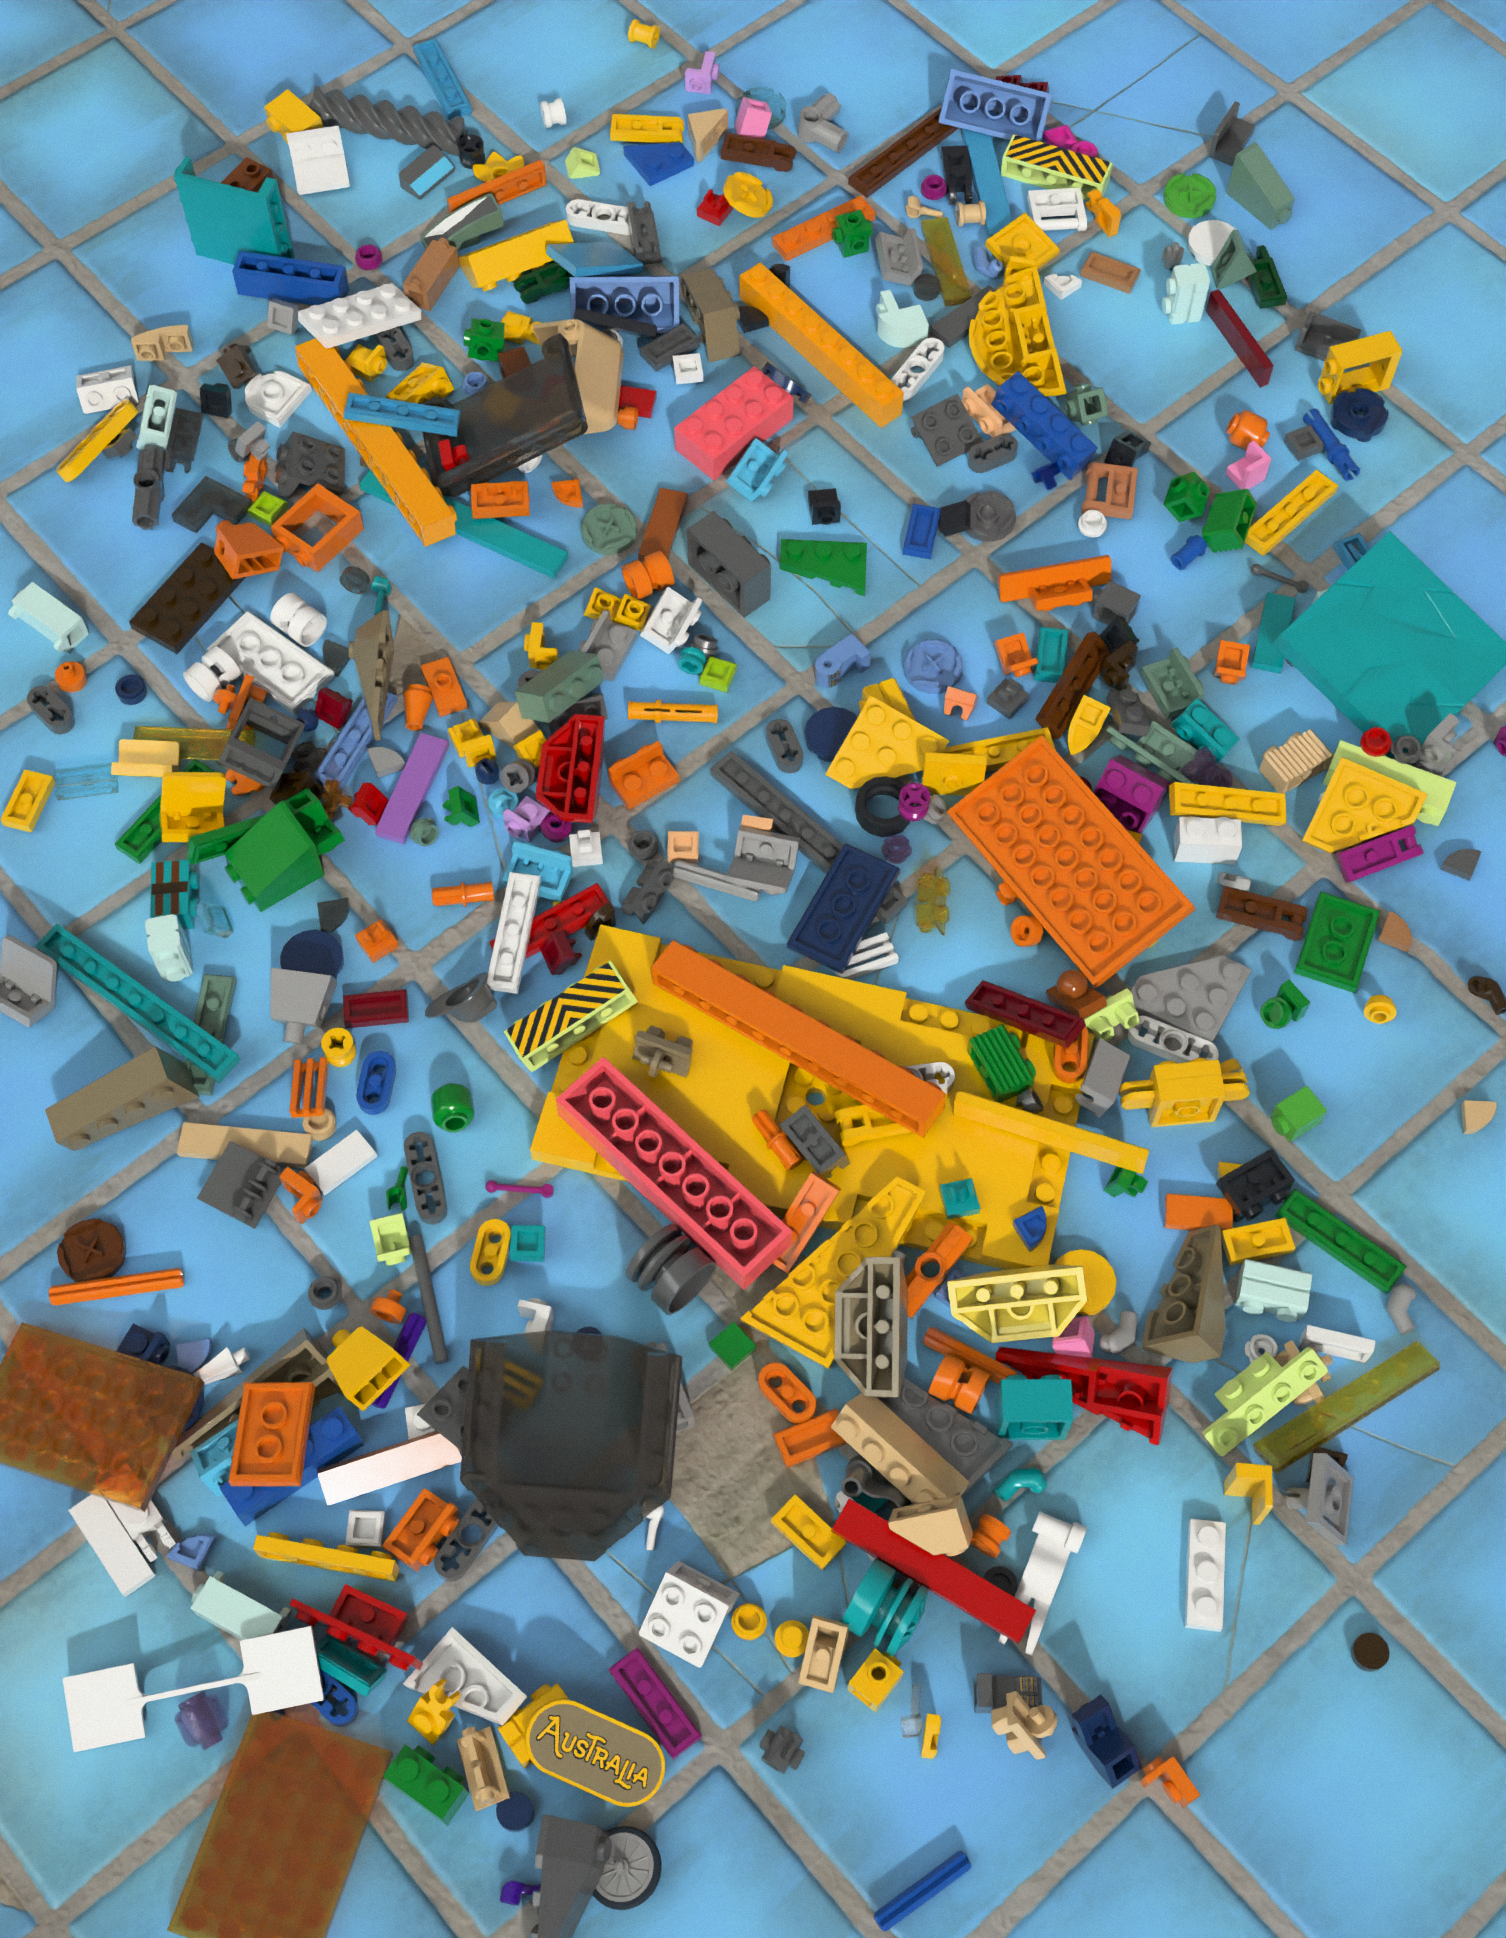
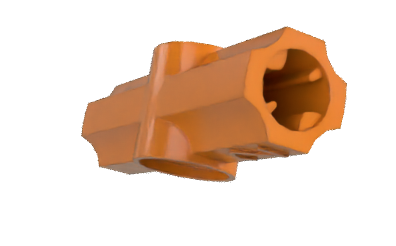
M951 1221L929 1249L918 1257L915 1267L905 1278L908 1290V1317L911 1319L917 1314L934 1290L945 1281L948 1272L973 1241V1238L964 1229ZM926 1264H938L940 1266L939 1273L932 1278L924 1276L922 1269Z

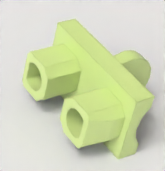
M1127 988L1113 996L1109 995L1106 997V1007L1084 1018L1088 1033L1095 1034L1094 1039L1097 1041L1100 1038L1106 1042L1111 1040L1114 1036L1113 1027L1120 1023L1125 1029H1131L1139 1024V1015L1134 1006L1133 995Z

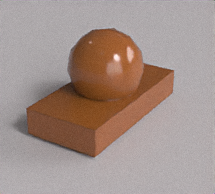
M1078 970L1064 971L1059 976L1056 985L1046 990L1049 1001L1083 1019L1107 1005L1105 996L1089 987L1087 979Z

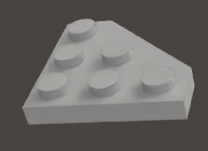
M1219 956L1141 975L1131 990L1134 1006L1138 1013L1143 1016L1153 1018L1213 1043L1252 969L1225 956Z

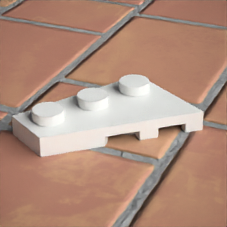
M453 1627L422 1661L421 1669H415L403 1683L407 1688L425 1694L430 1690L431 1686L444 1678L447 1681L443 1686V1690L448 1697L456 1691L460 1692V1699L453 1705L454 1707L502 1726L528 1697Z

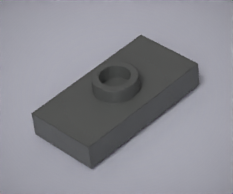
M683 323L641 347L640 355L655 371H658L673 362L672 356L685 355L700 347V339Z

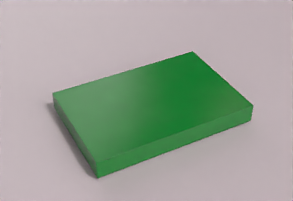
M1320 891L1294 973L1355 993L1380 910Z

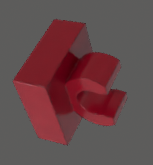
M325 687L319 690L315 712L319 719L339 729L345 725L346 716L351 711L353 700L347 699L340 695L341 693Z
M553 931L540 949L551 975L563 974L569 965H575L582 957L581 953L573 952L572 948L576 941L570 938L567 939L564 931Z

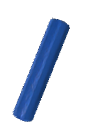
M958 1851L876 1911L873 1917L878 1927L883 1932L889 1930L969 1871L972 1865L963 1851Z

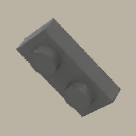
M1110 689L1106 700L1109 707H1111L1110 711L1118 732L1147 736L1151 726L1138 693L1127 689L1121 691Z

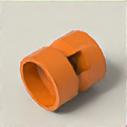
M660 550L644 556V562L634 560L622 565L625 584L632 597L638 600L652 595L653 589L661 591L673 586L675 583L671 566L666 556Z
M946 1353L933 1378L928 1393L943 1401L952 1399L955 1407L972 1415L991 1374L975 1366L967 1369L963 1360Z

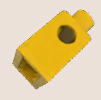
M363 1326L358 1327L352 1333L347 1329L338 1331L332 1338V1344L336 1349L327 1357L326 1361L344 1396L363 1412L410 1366V1363L397 1351Z

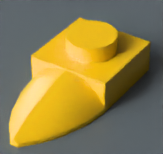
M1086 695L1082 697L1068 730V747L1071 755L1083 751L1095 740L1111 707Z

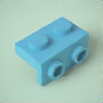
M755 438L725 482L750 502H753L759 495L765 497L774 485L770 481L772 477L775 476L777 478L787 464L784 462V459L789 452L784 449L777 455Z
M513 841L511 846L513 855L502 879L503 886L507 887L510 872L537 875L541 877L538 896L562 902L574 872L572 857L560 850L550 851L539 848L531 842L521 843Z

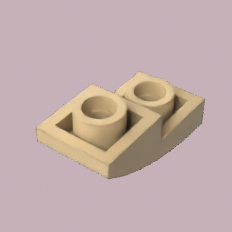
M188 325L161 327L131 338V344L137 361L165 360V352H193L194 343Z

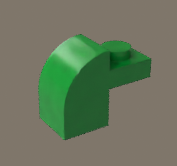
M308 788L284 801L314 842L318 856L332 851L337 845L345 841L341 831L328 819L320 800Z

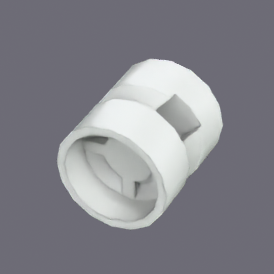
M288 593L281 597L274 605L270 617L271 622L275 626L288 633L292 639L303 647L314 644L324 633L327 619L323 614L312 606H308V603L295 593Z
M213 646L202 656V663L195 662L183 672V677L189 687L206 702L213 700L215 691L222 689V685H230L241 674L234 660L217 646Z

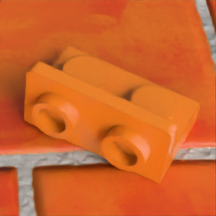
M528 481L471 484L473 519L530 516Z
M659 741L651 745H644L637 753L626 759L617 760L608 769L609 784L628 810L680 782L679 774L664 756L663 745Z

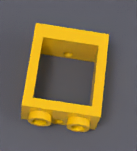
M1391 330L1329 347L1321 376L1318 379L1319 392L1325 396L1329 405L1333 404L1335 398L1348 390L1347 393L1355 392L1356 388H1363L1378 392L1390 388L1402 354V349ZM1370 362L1368 367L1343 373L1344 369Z

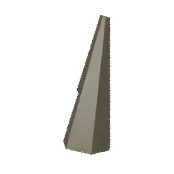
M303 1328L194 1423L192 1427L169 1445L170 1453L179 1460L183 1458L185 1453L192 1451L238 1420L244 1383L312 1382L315 1386L313 1406L320 1404L321 1399L336 1393L342 1395L343 1392L326 1362L328 1354L308 1331Z

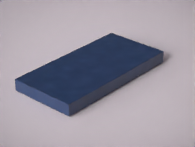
M845 843L789 938L787 948L843 974L899 876L900 868Z

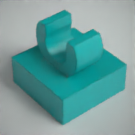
M972 1178L939 1186L947 1220L980 1213L981 1208Z
M512 1225L510 1260L544 1262L546 1227L542 1225Z

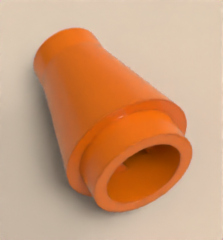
M412 684L403 693L406 719L405 728L412 731H420L423 729V723L433 696L429 687Z

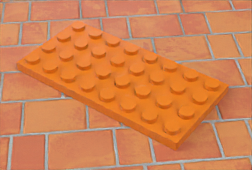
M1042 735L946 811L954 823L1004 882L1007 883L1031 914L1037 918L1042 927L1095 989L1195 911L1194 905Z

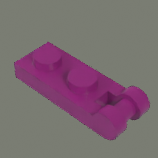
M1414 824L1336 853L1335 855L1345 883L1352 882L1423 854L1422 846L1417 844L1414 836L1417 833ZM1401 839L1403 840V843L1406 848L1403 851H1401L1398 840Z

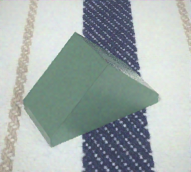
M1232 230L1210 268L1216 289H1222L1257 272L1251 253L1238 230Z

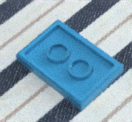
M614 241L547 245L546 254L574 277L642 273L643 263Z

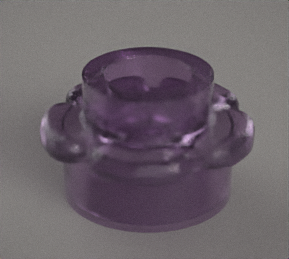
M891 835L884 840V845L881 849L889 862L899 864L911 855L912 847L909 845L910 842L906 837Z

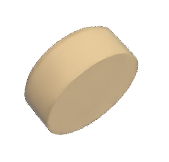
M325 1107L324 1115L304 1117L303 1128L306 1134H312L313 1140L323 1141L335 1133L337 1122L333 1112Z

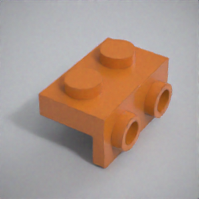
M423 1488L383 1543V1549L418 1573L423 1565L427 1567L433 1561L438 1552L436 1546L443 1536L449 1537L458 1525L459 1519L457 1517L459 1511L456 1505L451 1502L446 1503L426 1488Z

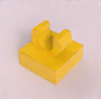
M475 718L447 729L448 735L460 758L464 757L462 743L484 736Z

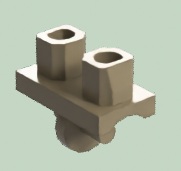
M651 1025L645 1032L638 1030L635 1036V1049L632 1058L650 1066L649 1076L656 1078L660 1070L687 1077L691 1066L693 1040L683 1036L677 1037L675 1042L666 1040L665 1032L661 1028Z

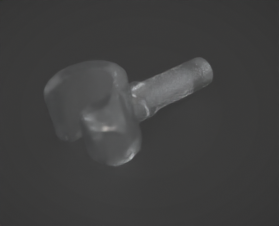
M919 1684L912 1685L911 1715L900 1716L902 1736L904 1738L915 1737L921 1733V1685Z

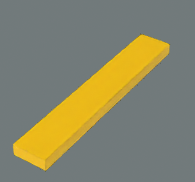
M961 1090L957 1092L954 1100L953 1115L1140 1174L1144 1172L1149 1155L1148 1149Z

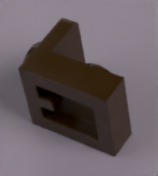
M1131 640L1104 661L1101 676L1108 686L1116 690L1126 689L1130 677L1128 672L1136 664L1135 657L1138 647Z
M308 771L281 774L269 799L277 805L279 802L285 801L308 788L320 800L324 788Z

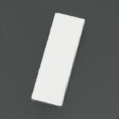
M99 1489L68 1510L124 1597H127L156 1576Z

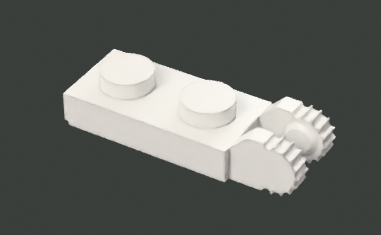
M128 1464L97 1484L132 1540L138 1543L150 1562L158 1557L154 1547L145 1538L146 1536L157 1530L160 1534V1539L169 1549L176 1544L164 1525L166 1521Z

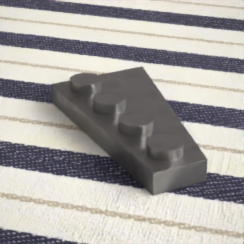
M905 1378L903 1379L900 1397H877L970 1482L963 1493L964 1495L1013 1447L1014 1443L1004 1437L1001 1439L977 1421L969 1420L959 1414L957 1409L947 1403L939 1402L929 1396L927 1391Z

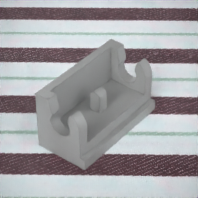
M1100 1038L1095 1044L1094 1052H1091V1061L1084 1081L1080 1086V1090L1093 1098L1089 1099L1077 1093L1075 1100L1083 1107L1094 1112L1096 1117L1100 1118L1116 1100L1131 1055Z

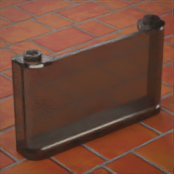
M561 333L543 342L541 351L545 358L455 404H451L447 399L441 397H432L422 403L424 405L461 410L457 437L422 431L432 484L441 490L442 495L446 497L459 496L471 490V484L488 482L583 435L587 431V420L569 342ZM449 439L453 449L459 445H465L467 454H470L471 459L445 471L442 465L438 442Z

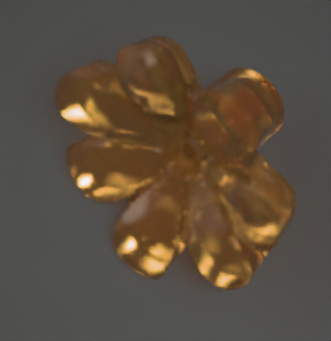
M332 779V781L326 780L324 785L326 791L322 795V801H324L322 806L328 818H334L339 806L348 808L352 802L351 796L342 795V790L338 789L339 781Z

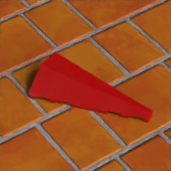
M1006 1347L998 1348L996 1361L1022 1372V1375L1026 1376L1027 1379H1041L1042 1376L1059 1375L1062 1379H1071L1072 1402L1097 1416L1103 1414L1120 1423V1427L1128 1432L1133 1430L1149 1438V1443L1159 1446L1170 1399L1171 1367Z

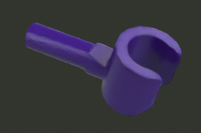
M509 1881L502 1888L500 1902L519 1906L522 1894L533 1895L534 1891H539L541 1885Z

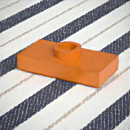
M449 657L420 665L426 684L431 689V695L433 696L439 717L468 708Z

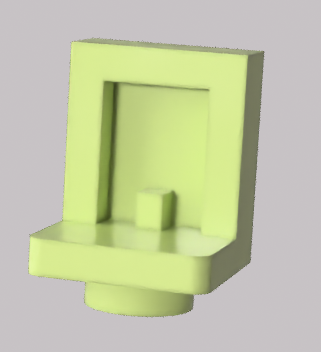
M403 1212L370 1220L377 1252V1261H385L386 1266L406 1261L405 1255L411 1254V1247Z

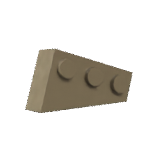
M713 268L681 275L684 300L694 325L699 324L703 332L699 334L701 344L706 343L708 362L739 356L736 320L740 319V312L737 303H732L730 291H725L722 278L717 277Z

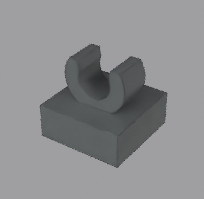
M1005 678L987 697V704L1008 719H1011L1028 701L1029 694L1022 690L1021 685L1012 678L1009 680Z

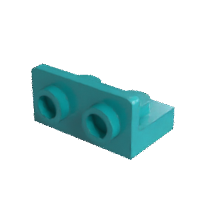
M1198 698L1171 724L1177 735L1203 754L1202 759L1210 762L1213 766L1223 759L1227 752L1240 740Z

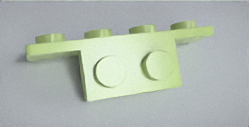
M1306 1347L1283 1367L1268 1352L1264 1353L1261 1357L1252 1361L1235 1378L1226 1382L1214 1394L1226 1408L1227 1412L1207 1427L1202 1434L1220 1456L1226 1455L1328 1372L1327 1367L1311 1347Z

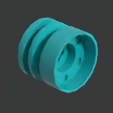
M876 1558L861 1581L841 1622L849 1624V1631L859 1637L863 1636L871 1625L878 1628L873 1645L877 1648L882 1643L886 1634L890 1635L893 1638L886 1653L894 1657L897 1651L910 1640L925 1612L926 1598L930 1589L921 1585L915 1597H910L908 1593L914 1582V1579L910 1577L902 1584L899 1590L893 1587L897 1570Z

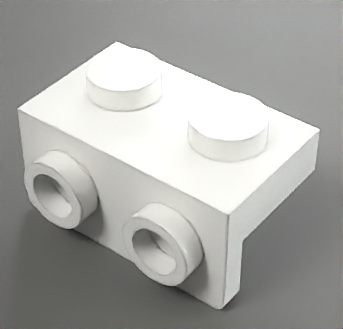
M667 587L653 609L640 636L667 654H670L676 647L682 648L690 635L686 632L689 625L693 626L702 613L699 607L703 600L697 597L693 602H690Z

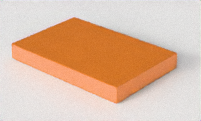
M312 1382L244 1383L228 1481L231 1486H301L315 1386Z

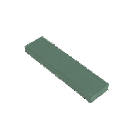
M204 974L193 1022L224 1044L237 980L231 976ZM185 1059L184 1063L188 1071L190 1070L195 1083L194 1087L198 1094L212 1096L215 1080Z

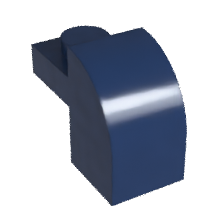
M1101 1694L1092 1701L1082 1705L1079 1710L1071 1715L1075 1724L1071 1730L1079 1746L1097 1772L1112 1789L1142 1769L1134 1744L1117 1727L1110 1704Z

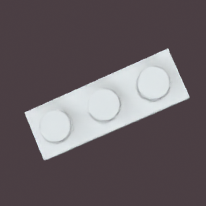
M1190 1519L1188 1522L1185 1628L1221 1632L1223 1629L1225 1522Z

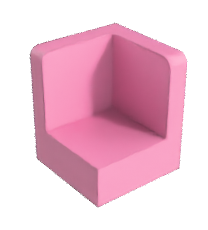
M745 97L742 98L734 125L738 135L765 138L772 115L768 103Z
M1252 441L1248 444L1245 457L1228 466L1226 475L1240 489H1250L1265 480L1271 457L1255 441Z

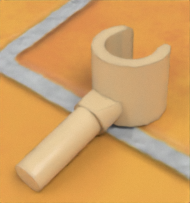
M916 196L908 197V205L905 207L906 213L910 218H917L921 214L942 218V211L921 206L920 199Z

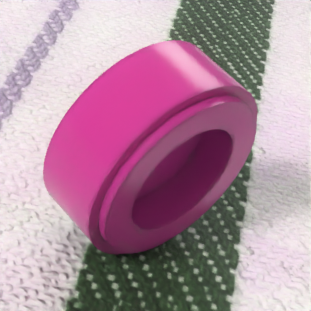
M1088 141L1075 143L1071 150L1097 158V147Z

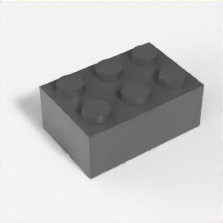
M713 511L687 529L688 565L740 615L745 618L770 600L771 563L764 554H759L745 536H740L727 519L721 518Z

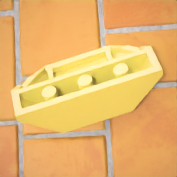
M1045 1265L991 1271L947 1282L952 1316L990 1343L1060 1336L1088 1300L1083 1266Z

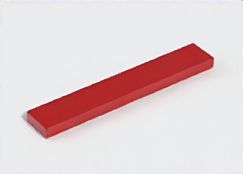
M850 1498L831 1529V1532L895 1568L897 1572L907 1578L914 1579V1582L926 1586L935 1595L1017 1644L1021 1641L1036 1612L1032 1607L943 1554L932 1555L890 1530L887 1520Z

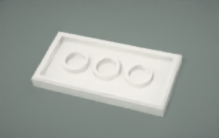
M249 611L242 615L207 648L209 651L213 646H217L224 650L237 664L241 672V678L244 679L246 674L253 676V685L266 690V695L293 715H296L301 707H304L319 693V690L323 689L335 677L333 670Z

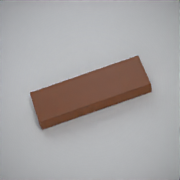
M660 488L638 553L639 561H644V556L658 550L663 552L667 560L669 559L686 507L688 493Z

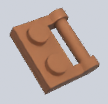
M1097 462L1089 463L1086 466L1088 481L1085 501L1081 506V514L1083 515L1088 510H1097L1107 517L1131 520L1138 468ZM1101 477L1108 478L1105 502L1096 501L1099 479Z

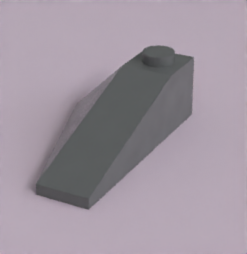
M551 1815L542 1816L535 1857V1868L542 1869L541 1887L539 1891L533 1892V1906H536L539 1924L533 1927L531 1938H572L602 1876L605 1862L610 1858L612 1849L611 1839L609 1838L610 1832L591 1824Z

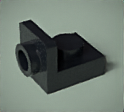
M1127 430L1113 439L1104 462L1105 464L1133 467L1135 460L1148 452L1151 442Z
M836 488L808 491L812 525L839 523L841 503L838 500Z

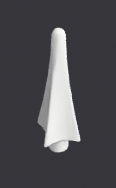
M226 1347L193 1374L199 1378L203 1386L243 1373L239 1365L251 1358L245 1347L233 1353Z

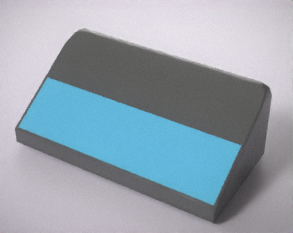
M432 145L399 173L400 186L421 200L453 173L455 167L438 147Z

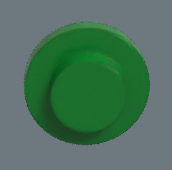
M1270 998L1261 1007V1019L1270 1028H1284L1292 1018L1291 1005L1283 998Z

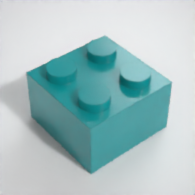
M1010 1375L1006 1379H1001L995 1397L996 1436L1001 1439L1004 1437L1007 1440H1065L1074 1421L1071 1379H1062L1059 1375L1042 1376L1041 1379H1027L1024 1375Z

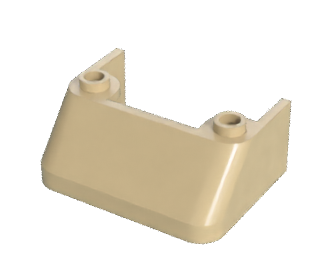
M578 319L533 324L532 329L546 358L576 355L573 383L556 387L551 393L549 404L525 406L522 409L536 440L605 432L613 428L618 419L624 351L620 342Z

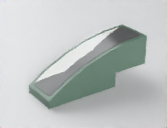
M492 193L475 199L458 208L434 225L421 237V243L425 250L432 240L438 241L441 237L447 239L449 245L456 247L457 251L480 243L479 235L504 227L502 210Z

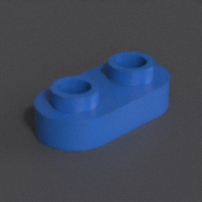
M375 1051L364 1059L356 1099L360 1109L366 1114H380L390 1104L396 1076V1065L393 1057L387 1052ZM379 1068L386 1069L385 1072L382 1074L375 1073V1071ZM372 1097L380 1098L376 1103L369 1102Z

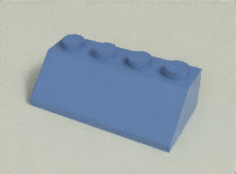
M951 69L938 123L1009 141L1014 134L1041 142L1052 94Z
M571 276V319H574L575 308L577 309L578 307L653 324L657 327V333H667L680 325V276ZM592 326L600 331L606 330L604 328Z

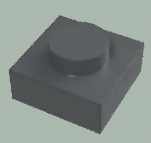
M1311 425L1289 432L1284 438L1285 444L1298 461L1318 454L1324 448V443Z
M131 428L121 430L101 452L107 459L116 456L122 458L133 449L131 444L138 436Z

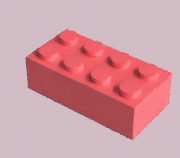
M753 366L674 427L675 450L715 481L739 462L755 438L763 443L793 419L794 397Z

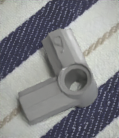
M831 93L822 95L812 106L804 107L801 110L797 136L806 143L817 141L829 149L840 153L848 140L849 133L830 123L840 112L841 104L837 101L836 96Z

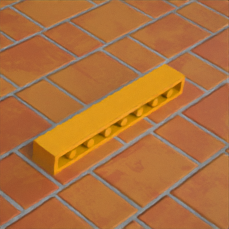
M761 262L739 275V298L749 307L762 311L768 317L771 328L880 428L902 415L904 392Z

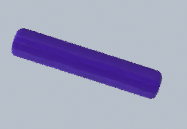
M413 1312L408 1315L393 1346V1349L407 1361H409L426 1325L425 1318ZM401 1375L371 1405L385 1409Z

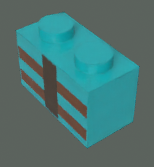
M188 859L151 862L150 917L155 918L170 914L177 915L182 929H194L195 916L200 914L198 898H195V889L200 888L198 871H193Z

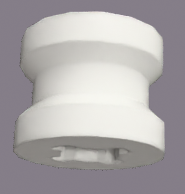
M557 98L551 103L547 101L540 102L545 128H551L553 124L557 123L559 125L566 124V114L561 98Z

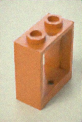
M317 483L271 525L274 539L284 546V553H290L303 567L308 566L318 573L362 532L364 527L360 511ZM318 510L336 522L337 525L312 547L294 535L293 532Z

